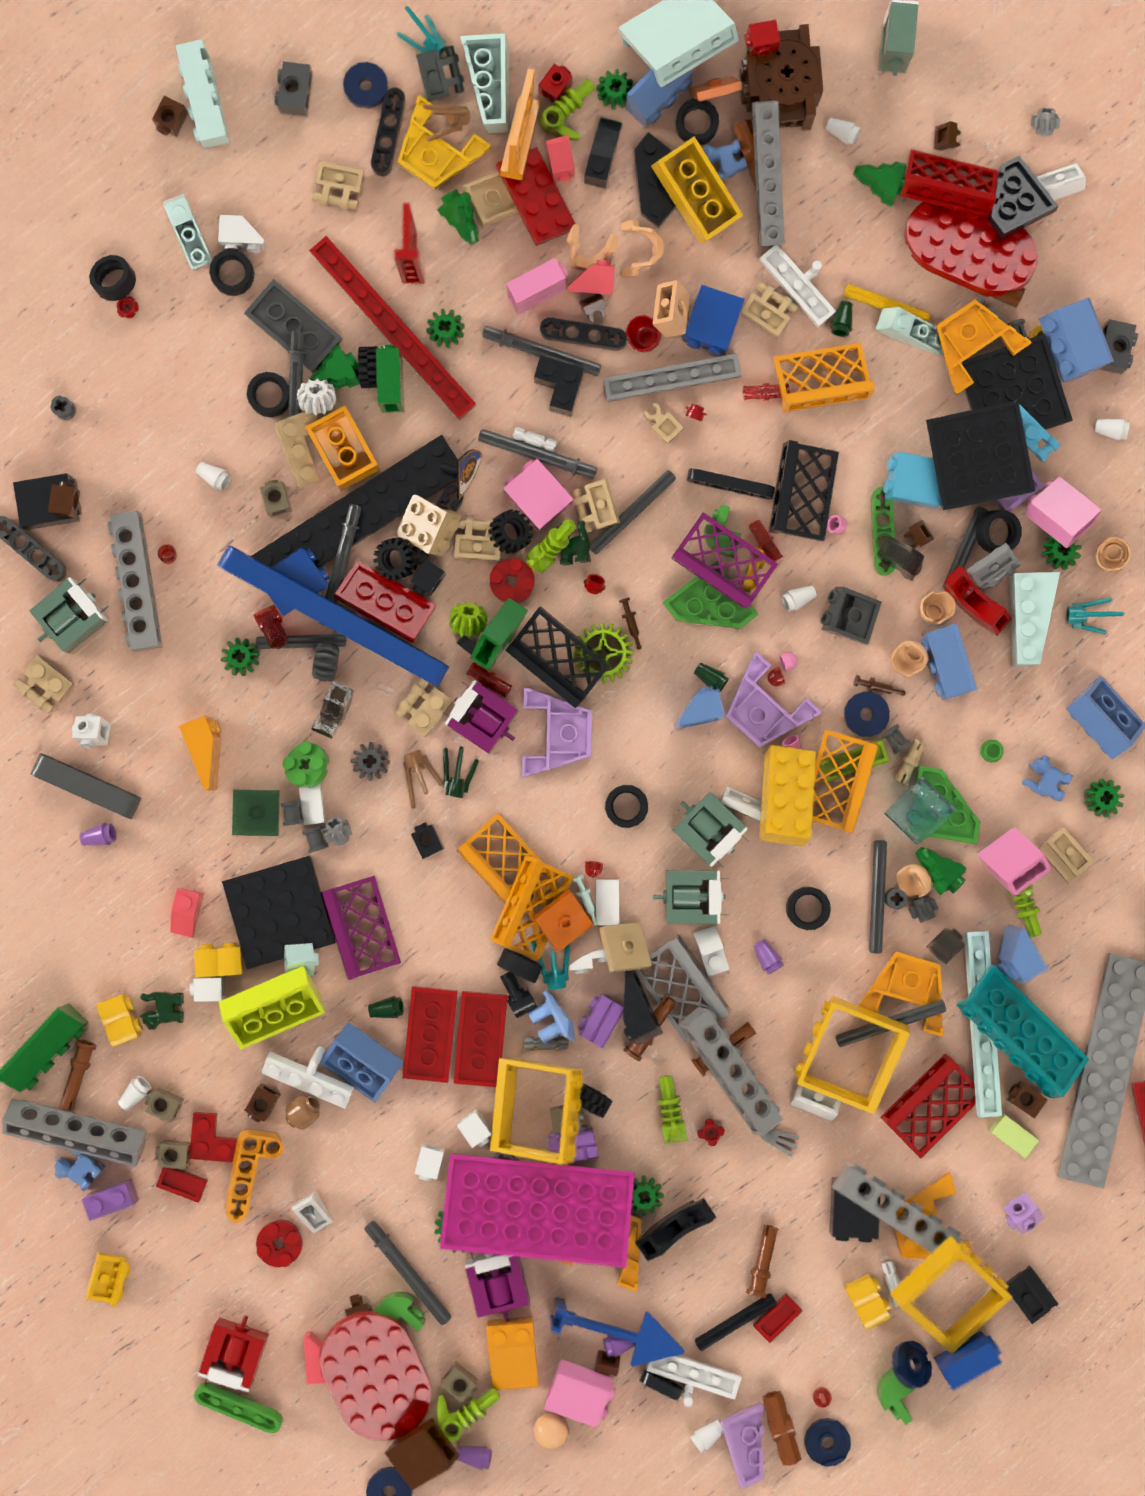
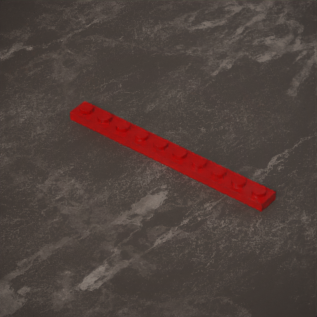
M327 236L309 250L395 348H399L404 359L459 420L476 406L472 398Z

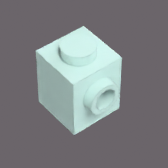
M313 944L285 945V972L287 973L304 965L309 975L314 976V968L319 965L318 952L313 951Z

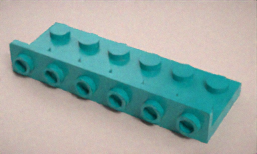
M995 965L989 966L967 998L956 1004L961 1009L962 1014L966 1018L971 1019L977 1025L978 1030L987 1035L993 1041L994 1046L1003 1051L1009 1057L1010 1062L1018 1066L1025 1073V1076L1039 1086L1041 1092L1049 1098L1064 1097L1089 1061V1058Z

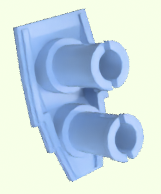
M544 990L545 1003L528 1012L529 1017L535 1025L550 1015H553L555 1022L538 1031L539 1037L544 1044H547L561 1034L574 1042V1022L569 1019L566 1011L560 1007L556 998Z

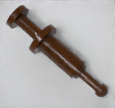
M630 597L619 600V603L623 604L626 613L622 615V618L626 619L630 635L634 637L637 645L636 648L640 650L642 645H640L638 639L639 630L634 617L636 611L631 612L628 604Z
M856 675L854 678L853 686L857 687L858 684L867 686L868 692L875 690L886 694H892L893 692L901 696L906 694L904 690H896L892 685L875 681L873 677L869 681L860 679L859 675Z

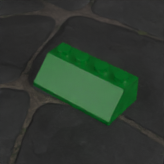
M70 1004L58 1007L0 1069V1082L18 1092L26 1089L30 1091L39 1082L37 1077L42 1072L46 1074L55 1065L53 1060L58 1055L62 1057L70 1049L69 1043L74 1038L78 1040L85 1033L86 1029L84 1027L88 1024V1021Z

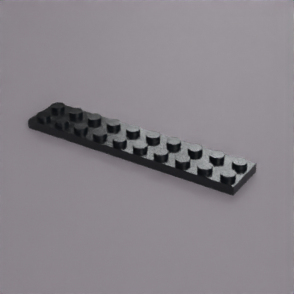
M441 434L259 550L251 557L272 567L303 546L305 550L311 549L317 558L314 563L320 568L337 555L342 536V522L345 523L350 504L361 507L357 524L360 528L356 530L352 543L353 547L403 515L413 495H419L424 499H428L455 482L457 475L441 471L440 464L443 461L455 465L458 459Z

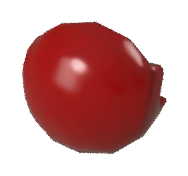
M647 315L636 316L630 320L625 331L630 346L641 353L651 352L655 349L662 337L661 332L653 325V318Z

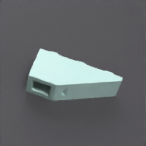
M185 193L164 201L163 206L191 269L193 270L212 262Z
M900 307L882 309L876 331L894 340L943 355L936 326Z

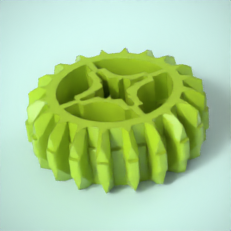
M604 622L600 624L601 630H597L596 625L592 624V633L585 628L583 631L586 637L584 638L582 635L577 636L586 644L592 638L599 636V646L593 650L600 652L602 642H604V648L610 653V655H606V661L622 656V660L616 668L611 671L606 670L603 674L602 684H606V677H610V681L614 683L615 674L620 679L623 678L620 670L628 672L629 668L624 664L633 663V660L627 658V655H634L633 650H627V647L633 645L632 641L624 642L628 638V634L626 633L620 637L619 634L622 628L619 627L616 632H613L614 625L610 623L609 629L606 630L604 629ZM606 636L614 638L620 644L621 649L610 648L607 645ZM574 646L580 649V652H573V656L583 658L582 649L579 646ZM584 661L574 662V665H583L578 670L579 673H583L585 671ZM589 666L590 673L599 672Z

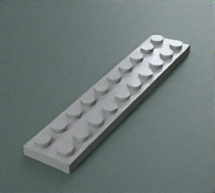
M1108 953L1085 1052L1089 1061L1080 1074L1057 1173L1059 1178L1104 1188L1145 1011V962Z

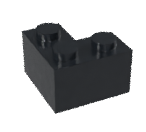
M540 356L534 375V383L554 389L550 402V411L572 417L584 376V368Z

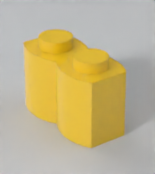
M236 942L222 943L223 948H214L213 944L199 945L200 949L194 950L195 978L244 974L241 946L237 947Z
M126 993L96 1004L112 1047L141 1036V1031H143L142 1023L139 1018H135L133 1014V1009H135L134 1002L130 996L127 997Z
M867 1273L843 1285L866 1331L891 1319L888 1312L892 1311L886 1298L881 1299L878 1291L882 1289L876 1277L871 1279Z

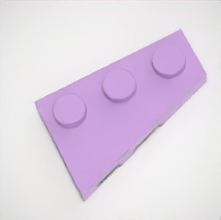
M758 1403L720 1420L738 1484L741 1488H746L763 1480L762 1435H764V1426L762 1425V1413H764V1405L762 1403Z

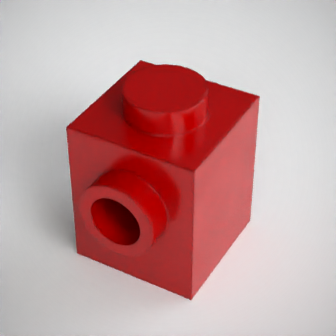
M776 19L749 24L747 33L744 34V42L746 48H750L751 55L766 56L773 51H778L780 37Z
M554 63L538 84L539 94L552 103L556 100L560 101V97L565 95V91L572 86L573 76L566 67L562 65L559 67Z

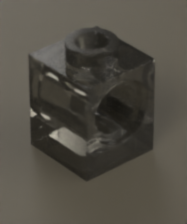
M944 928L926 948L941 963L947 964L965 944L961 941L963 936L954 928L952 930Z

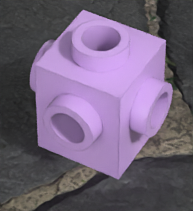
M1026 1192L1018 1198L1010 1200L1007 1206L1003 1208L1007 1214L1006 1222L1013 1230L1017 1228L1022 1235L1027 1231L1033 1230L1040 1221L1045 1219Z

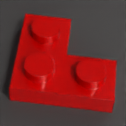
M193 1113L189 1159L233 1163L238 1138L216 1136L218 1113Z

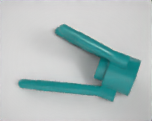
M406 6L405 10L427 37L423 42L425 48L401 32H398L397 36L422 53L438 49L439 55L443 54L445 47H447L445 45L446 42L438 33L430 17L425 15V19L433 34L429 33L409 6Z
M1105 598L1085 603H1073L1072 606L1067 607L1066 621L1067 624H1072V629H1084L1106 634V630L1082 623L1087 622L1088 617L1124 616V612H1087V609H1083L1112 602L1113 600L1112 598Z
M534 940L531 942L533 951H535L537 947ZM570 944L565 947L563 973L562 969H557L554 951L550 952L552 970H549L548 974L542 958L540 957V960H537L543 966L541 972L544 984H548V990L566 988V981L569 980Z

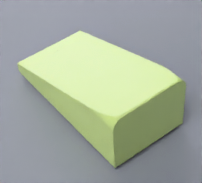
M1004 1113L996 1119L988 1130L1025 1159L1039 1142L1037 1138Z

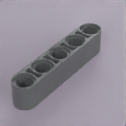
M39 753L30 773L38 779L129 819H133L142 799L135 794Z

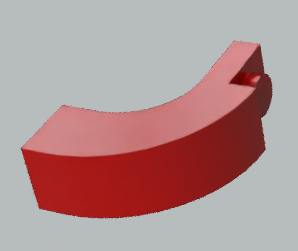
M958 566L954 572L949 574L944 582L946 585L944 590L955 598L956 604L967 615L998 636L1012 619L1006 608L986 596L973 583L964 568Z

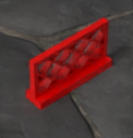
M911 149L901 197L989 218L996 201L997 194H995L998 170ZM914 159L921 160L925 164L919 166ZM937 165H942L946 169L941 171ZM930 168L934 174L929 176L924 170ZM959 170L966 171L968 175L963 176ZM952 174L956 179L951 181L947 175ZM983 175L992 179L985 182L980 176ZM974 179L978 185L972 186L969 180Z
M403 203V249H394V259L402 284H425V274L417 249V228L410 203Z
M944 1054L880 1118L921 1159L976 1105L975 1096L971 1100H963L964 1088H973L975 1090L974 1082L952 1058ZM956 1070L960 1074L959 1084H948V1076ZM936 1088H943V1100H932V1092ZM948 1088H959V1100H948ZM932 1104H943L942 1116H931ZM947 1104H959L958 1113L955 1116H947ZM919 1105H927V1116H915L916 1108ZM927 1120L926 1132H915V1121ZM931 1120H942V1128L938 1132H931ZM903 1121H911L910 1132H900L897 1127ZM926 1136V1144L918 1150L914 1146L915 1137Z

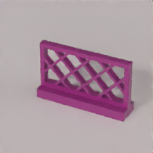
M704 512L700 515L671 558L745 610L751 605L778 565V563ZM703 520L712 525L713 534L700 536L699 525ZM715 527L722 532L716 533ZM695 531H697V537H692ZM726 534L731 538L732 547L719 549L717 536ZM714 537L716 550L703 552L701 539ZM698 540L700 553L690 554L684 547L688 541ZM734 540L741 545L735 546ZM745 547L750 551L751 560L738 562L736 549ZM733 550L735 563L722 565L720 552ZM717 553L719 565L709 567L705 564L704 555ZM753 553L757 555L759 558L754 559ZM701 555L702 561L696 558L695 556ZM764 560L771 565L767 573L757 575L755 562ZM752 563L754 576L741 578L739 565ZM736 565L738 578L732 580L725 578L723 568ZM719 568H720L721 574H719V573H718L717 571H715L714 569H719ZM764 577V578L761 580V582L758 583V578ZM755 578L756 589L750 595L743 590L742 581ZM738 581H739V586H740V587H738L737 585H735L733 582H738Z
M375 876L321 892L348 980L401 963ZM368 882L372 883L374 890L370 899L358 893L361 885ZM358 886L356 891L350 889L351 887ZM346 889L354 894L348 906L339 902L336 892ZM356 895L368 901L362 913L350 907ZM374 895L376 896L377 903L372 901ZM370 903L378 906L380 909V914L376 921L364 915ZM341 906L346 908L344 913L342 912ZM348 910L360 915L355 927L345 922L344 917ZM363 917L375 923L369 935L357 929ZM381 917L383 919L384 925L379 923ZM377 925L386 929L387 935L383 943L371 937ZM347 927L353 930L350 935ZM355 931L367 937L361 949L352 945L351 939ZM369 939L381 945L375 957L364 952ZM388 939H389V942H390L391 947L388 946V945H386V942H387ZM383 947L392 950L395 960L385 963L378 959ZM354 949L359 951L357 958ZM362 953L374 959L370 968L360 971L358 960ZM376 961L382 963L380 965L374 966Z

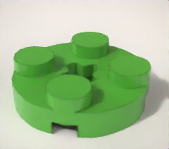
M304 741L293 748L283 760L285 775L297 787H315L327 775L328 770H326L327 763H329V757L326 751L318 745ZM311 761L308 764L309 769L306 770L305 768H303L305 762Z

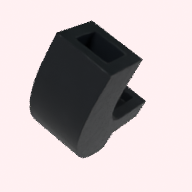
M704 1198L695 1202L692 1200L675 1209L651 1226L635 1243L646 1260H652L663 1255L676 1241L689 1232L713 1222L716 1219V1215Z

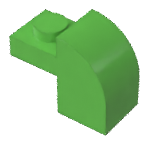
M721 505L719 510H714L712 519L725 527L730 507ZM706 524L704 535L713 534L712 525ZM715 527L716 533L722 532ZM731 531L737 536L741 537V533ZM726 534L717 536L719 549L732 547L729 536ZM714 537L705 538L708 547L711 550H716ZM734 540L735 546H738L739 543ZM733 550L720 552V555L734 558Z
M398 1291L386 1295L373 1309L377 1314L387 1317L391 1316L396 1320L402 1317L417 1332L424 1326L426 1320L424 1313L418 1307L414 1306L412 1308L410 1306L413 1303L414 1296L406 1292Z
M892 1368L882 1376L878 1383V1399L884 1411L889 1408L897 1421L902 1419L906 1425L913 1420L901 1399L915 1389L907 1388L901 1384Z

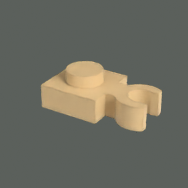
M653 403L652 407L656 410V414L650 415L645 411L644 417L648 421L655 422L651 429L668 444L684 427L669 412L663 416L660 406L657 403Z

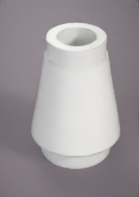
M831 117L825 130L846 145H854L859 137L861 128L857 126V123Z
M1097 419L1094 432L1118 441L1120 439L1126 440L1130 422L1124 421L1125 419Z
M201 462L196 468V474L215 490H225L231 481V475L228 474L227 470Z
M810 585L785 591V594L781 595V601L787 612H795L815 599L817 594L814 587Z
M140 1076L132 1079L118 1101L120 1107L128 1111L147 1097L151 1090L150 1083Z
M715 1420L694 1431V1435L690 1439L700 1453L705 1450L708 1451L722 1435V1426L718 1420Z

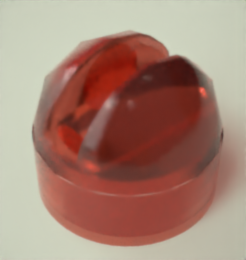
M166 544L159 548L158 557L161 562L172 564L177 559V552L172 545Z
M780 667L771 670L768 674V682L773 686L778 687L786 684Z
M585 861V872L589 877L594 878L601 874L603 870L602 862Z
M819 1387L813 1392V1401L818 1407L825 1408L830 1405L832 1396L828 1389ZM823 1393L826 1399L825 1403H822L819 1394Z

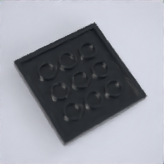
M1045 334L1029 339L1032 343L1014 356L1007 347L967 359L961 363L974 381V384L964 390L971 410L1019 400V404L1045 430L1073 421Z
M1019 400L926 420L943 511L1036 492Z
M311 855L222 881L247 969L284 959L285 945L312 943L314 950L336 943Z

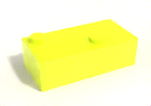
M304 965L219 1002L222 1022L240 1049H244L326 1013L321 994Z

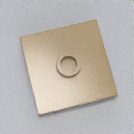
M498 171L467 183L462 187L464 193L469 192L471 206L482 228L519 213Z
M641 923L609 925L599 928L610 973L647 969L652 966Z

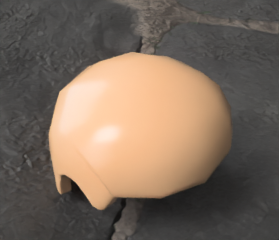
M1119 537L1105 538L1097 545L1095 552L1096 562L1105 571L1121 570L1128 564L1131 557L1129 544Z
M933 591L921 600L919 611L921 618L928 624L940 626L952 619L957 606L955 598L948 592L936 593Z
M908 640L900 643L895 648L890 660L892 667L898 674L911 677L926 667L929 656L927 650L919 642Z
M907 865L896 874L897 885L906 893L908 898L916 896L922 898L931 891V877L928 871L920 865Z
M545 1413L536 1420L533 1433L535 1440L541 1447L552 1450L558 1449L566 1442L569 1429L562 1416L556 1413Z

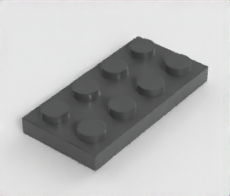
M274 279L244 312L245 316L286 351L291 350V332H304V351L306 354H304L303 365L312 373L321 366V362L329 356V352L343 340L339 334Z

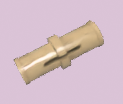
M913 739L906 757L903 756L901 760L903 763L894 778L895 781L901 782V784L906 786L908 785L914 769L919 766L918 761L927 744Z

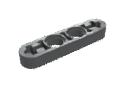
M0 516V523L5 524L7 522L6 527L13 532L9 535L1 530L0 539L48 579L60 581L65 577L66 567L61 561L12 520L5 516ZM23 535L26 538V544L18 548L15 545V539ZM35 550L43 552V559L40 562L32 560V554ZM48 562L54 567L59 565L57 570L60 573L51 576L52 570L45 566V564Z

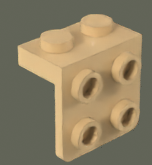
M413 495L397 530V535L404 540H409V543L428 554L444 556L450 547L451 539L459 526L462 515L455 511L442 509L419 495Z

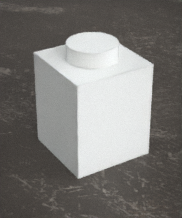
M225 976L194 978L193 982L190 983V995L194 996V1002L224 1000Z
M477 1109L458 1121L457 1127L472 1148L476 1145L480 1148L491 1140L489 1136L492 1134V1130Z
M423 1143L414 1174L419 1175L418 1178L421 1180H437L445 1149Z

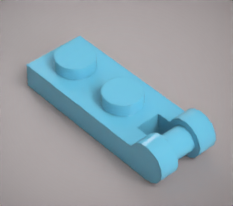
M1019 404L1027 448L1040 461L1045 462L1049 458L1048 455L1053 450L1056 451L1061 445ZM1041 439L1046 443L1042 449L1037 445Z

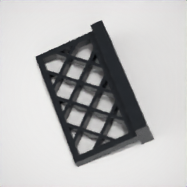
M792 440L783 443L769 526L770 533H782L818 541L825 540L839 452L798 444L797 441ZM799 450L807 451L812 460L802 465L798 459ZM822 455L832 456L831 465L824 470L818 458ZM812 462L816 464L821 472L814 478H811L805 469ZM802 471L808 482L799 488L794 478L795 474ZM821 475L828 482L827 488L822 492L814 482ZM810 484L817 495L808 501L801 490ZM798 493L805 504L795 510L791 504V497ZM819 497L824 504L823 511L817 514L810 503ZM807 506L813 518L804 523L797 512ZM794 515L801 526L796 530L786 529L788 519ZM815 519L820 525L819 535L812 534L807 527Z
M541 606L538 607L514 641L505 650L574 708H577L584 701L588 693L611 665ZM539 615L547 620V629H537L536 619ZM561 631L565 635L566 643L555 644L553 632ZM549 632L550 644L540 645L538 633ZM533 633L534 646H528L521 641L525 634ZM571 646H579L583 651V658H572ZM556 647H566L568 659L557 660ZM551 648L553 660L543 659L540 649ZM596 660L603 667L599 672L590 673L588 661ZM584 661L586 673L575 674L573 662ZM569 662L570 674H561L558 669V663ZM586 677L588 687L584 692L576 686L575 678Z

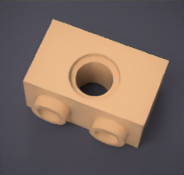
M678 280L657 285L653 325L665 338L686 334L690 293Z

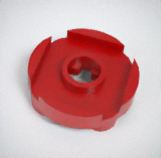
M508 558L494 566L490 574V588L494 596L500 601L506 602L510 598L517 603H521L533 591L535 577L532 569L526 562L518 558ZM510 575L512 577L517 576V586H508L506 584L508 581L507 577Z
M282 1219L265 1225L257 1236V1255L269 1266L277 1268L288 1267L298 1258L303 1248V1239L297 1226L290 1221ZM282 1238L286 1246L285 1248L277 1249L273 1241Z

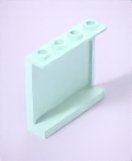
M663 0L618 27L623 45L627 46L629 44L651 68L660 87L665 86L739 41L735 23L713 0Z

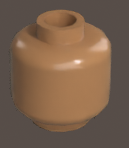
M300 1095L286 1107L287 1123L293 1128H308L319 1118L320 1105L318 1101L310 1095Z

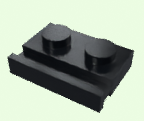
M1030 1265L1006 1282L1009 1286L1006 1290L1031 1324L1051 1311V1308L1059 1305Z

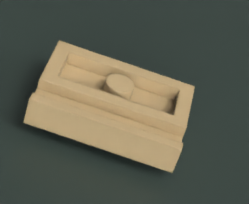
M1061 827L1043 845L1038 847L1066 883L1072 882L1075 877L1080 875L1094 862L1065 827Z

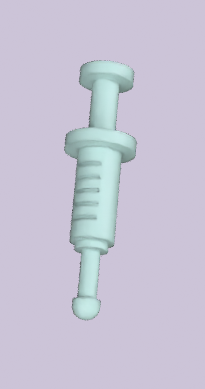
M578 875L572 878L573 882H577L580 890L576 895L581 897L586 913L591 916L593 926H598L594 916L595 908L589 895L591 890L590 888L585 889L582 882L584 876Z

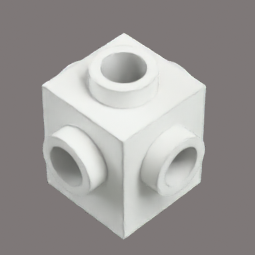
M95 714L76 716L75 724L72 727V738L85 748H94V745L107 746L111 724Z

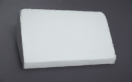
M1077 163L1036 177L1053 200L1083 191L1086 187V176Z
M322 782L312 788L299 787L303 825L326 823Z
M596 879L597 925H619V879Z
M799 1084L791 1100L792 1106L830 1121L837 1117L841 1104L839 1100Z

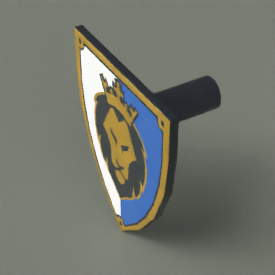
M471 449L459 458L455 465L443 461L440 464L441 471L457 475V500H460L468 490L477 473L483 455L479 450Z

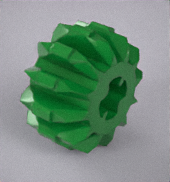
M616 69L614 75L607 71L606 77L601 76L599 78L600 84L596 85V91L599 92L597 98L598 100H604V107L612 104V110L616 109L617 104L622 109L625 107L624 102H627V93L633 88L631 87L633 80L627 79L628 74L626 72L620 76L619 70ZM613 87H616V90L619 88V92H614V89L611 91Z
M443 308L441 309L440 316L436 312L432 313L435 320L428 319L427 323L431 327L426 329L427 334H432L429 338L430 341L434 342L437 340L438 347H441L443 342H445L446 348H450L451 341L457 345L459 342L456 337H464V333L460 331L465 328L464 323H459L462 319L461 316L456 315L454 317V310H450L448 315H446ZM445 325L446 327H449L450 330L447 332L446 330H442L441 327Z
M1048 536L1049 542H1045L1042 545L1047 549L1042 552V556H1049L1046 564L1054 562L1053 569H1058L1061 566L1062 570L1068 569V565H1076L1075 559L1081 557L1076 551L1080 550L1082 546H1075L1073 543L1068 548H1065L1052 536ZM1058 548L1065 549L1066 553L1058 552Z
M235 638V645L228 641L229 651L226 649L221 651L227 654V657L221 658V662H229L225 665L224 669L227 671L232 669V675L235 676L239 670L241 676H246V668L253 673L254 668L251 664L259 665V662L254 660V657L260 656V652H252L256 648V644L249 645V639L247 638L243 640L242 644L240 638ZM238 652L245 655V659L242 658L243 662L236 659V655L239 656Z
M1099 779L1098 784L1095 782L1090 783L1092 790H1085V793L1090 795V798H1085L1084 802H1091L1087 809L1088 811L1095 809V816L1103 814L1104 817H1109L1110 812L1112 814L1118 813L1115 806L1123 807V803L1118 801V798H1124V794L1117 793L1121 787L1120 785L1113 787V780L1105 782L1104 779ZM1107 795L1108 800H1100L1101 796Z
M642 1175V1182L640 1183L636 1177L634 1178L635 1187L633 1186L632 1206L635 1205L633 1209L635 1214L640 1209H642L643 1216L647 1214L646 1209H650L651 1213L654 1214L655 1208L653 1205L657 1207L662 1206V1203L657 1199L664 1198V1194L658 1192L662 1188L661 1184L654 1185L655 1178H650L648 1183L646 1182L645 1175ZM644 1191H648L649 1198L647 1200L646 1198L640 1200L639 1193L642 1192L644 1194Z

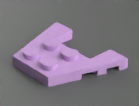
M755 652L726 714V718L757 747H761L818 716L821 711L806 698L789 715L756 684L771 665L760 654Z
M524 688V709H547L546 756H522V777L591 757L592 711L580 706L574 708L566 701L530 688Z

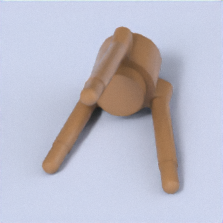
M423 105L424 109L432 110V114L447 115L448 122L453 125L428 137V142L454 131H461L462 125L470 123L471 115L466 106Z
M421 750L404 756L406 762L403 763L406 771L412 809L415 808V798L411 771L412 773L416 772L424 794H428V789L421 772L425 768L424 764L437 783L443 786V782L430 764L427 755H422Z

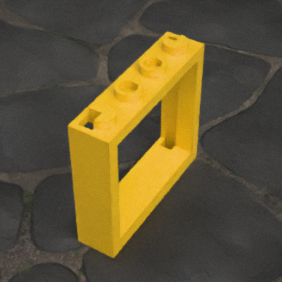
M831 995L829 1002L825 1001L820 1012L823 1015L820 1022L816 1021L814 1024L812 1041L807 1042L804 1047L803 1055L805 1057L803 1062H798L794 1074L797 1075V1084L875 1114L910 1035L909 1026ZM835 1008L896 1032L867 1097L807 1073Z
M513 1057L499 1058L490 1151L562 1165L574 1162L577 1152L575 1143L576 1135L579 1131L578 1112L581 1108L580 1092L583 1085V1069ZM518 1067L567 1075L560 1152L510 1143Z
M952 1236L948 1237L890 1292L899 1307L951 1354L1012 1298L1006 1290L1009 1287L1008 1284L1000 1276L995 1278L997 1274L989 1265L986 1264L983 1267L982 1264L984 1262L975 1252L970 1254L971 1249L963 1241L959 1244ZM961 1257L992 1289L945 1331L913 1301Z

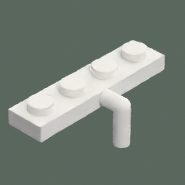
M774 245L760 257L759 261L817 328L836 313L835 309L810 282L818 275L822 267L820 261H814L811 269L803 274L779 245Z
M321 1046L317 1047L308 1067L269 1052L261 1074L346 1109L354 1090L353 1086L316 1071L325 1053V1049Z
M681 1355L649 1362L646 1368L648 1372L685 1383L682 1394L685 1406L693 1404L692 1393L694 1387L735 1400L742 1378L739 1374Z

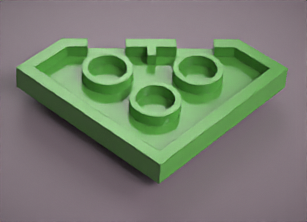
M715 561L709 567L718 566L719 563ZM719 568V569H714V570L717 571L719 574H721L720 568ZM723 570L724 577L728 580H731V578ZM697 576L662 603L673 618L679 622L741 629L758 615L752 605L747 610L743 609Z
M918 766L908 834L977 844L981 821L966 804L967 802L952 785L942 769Z

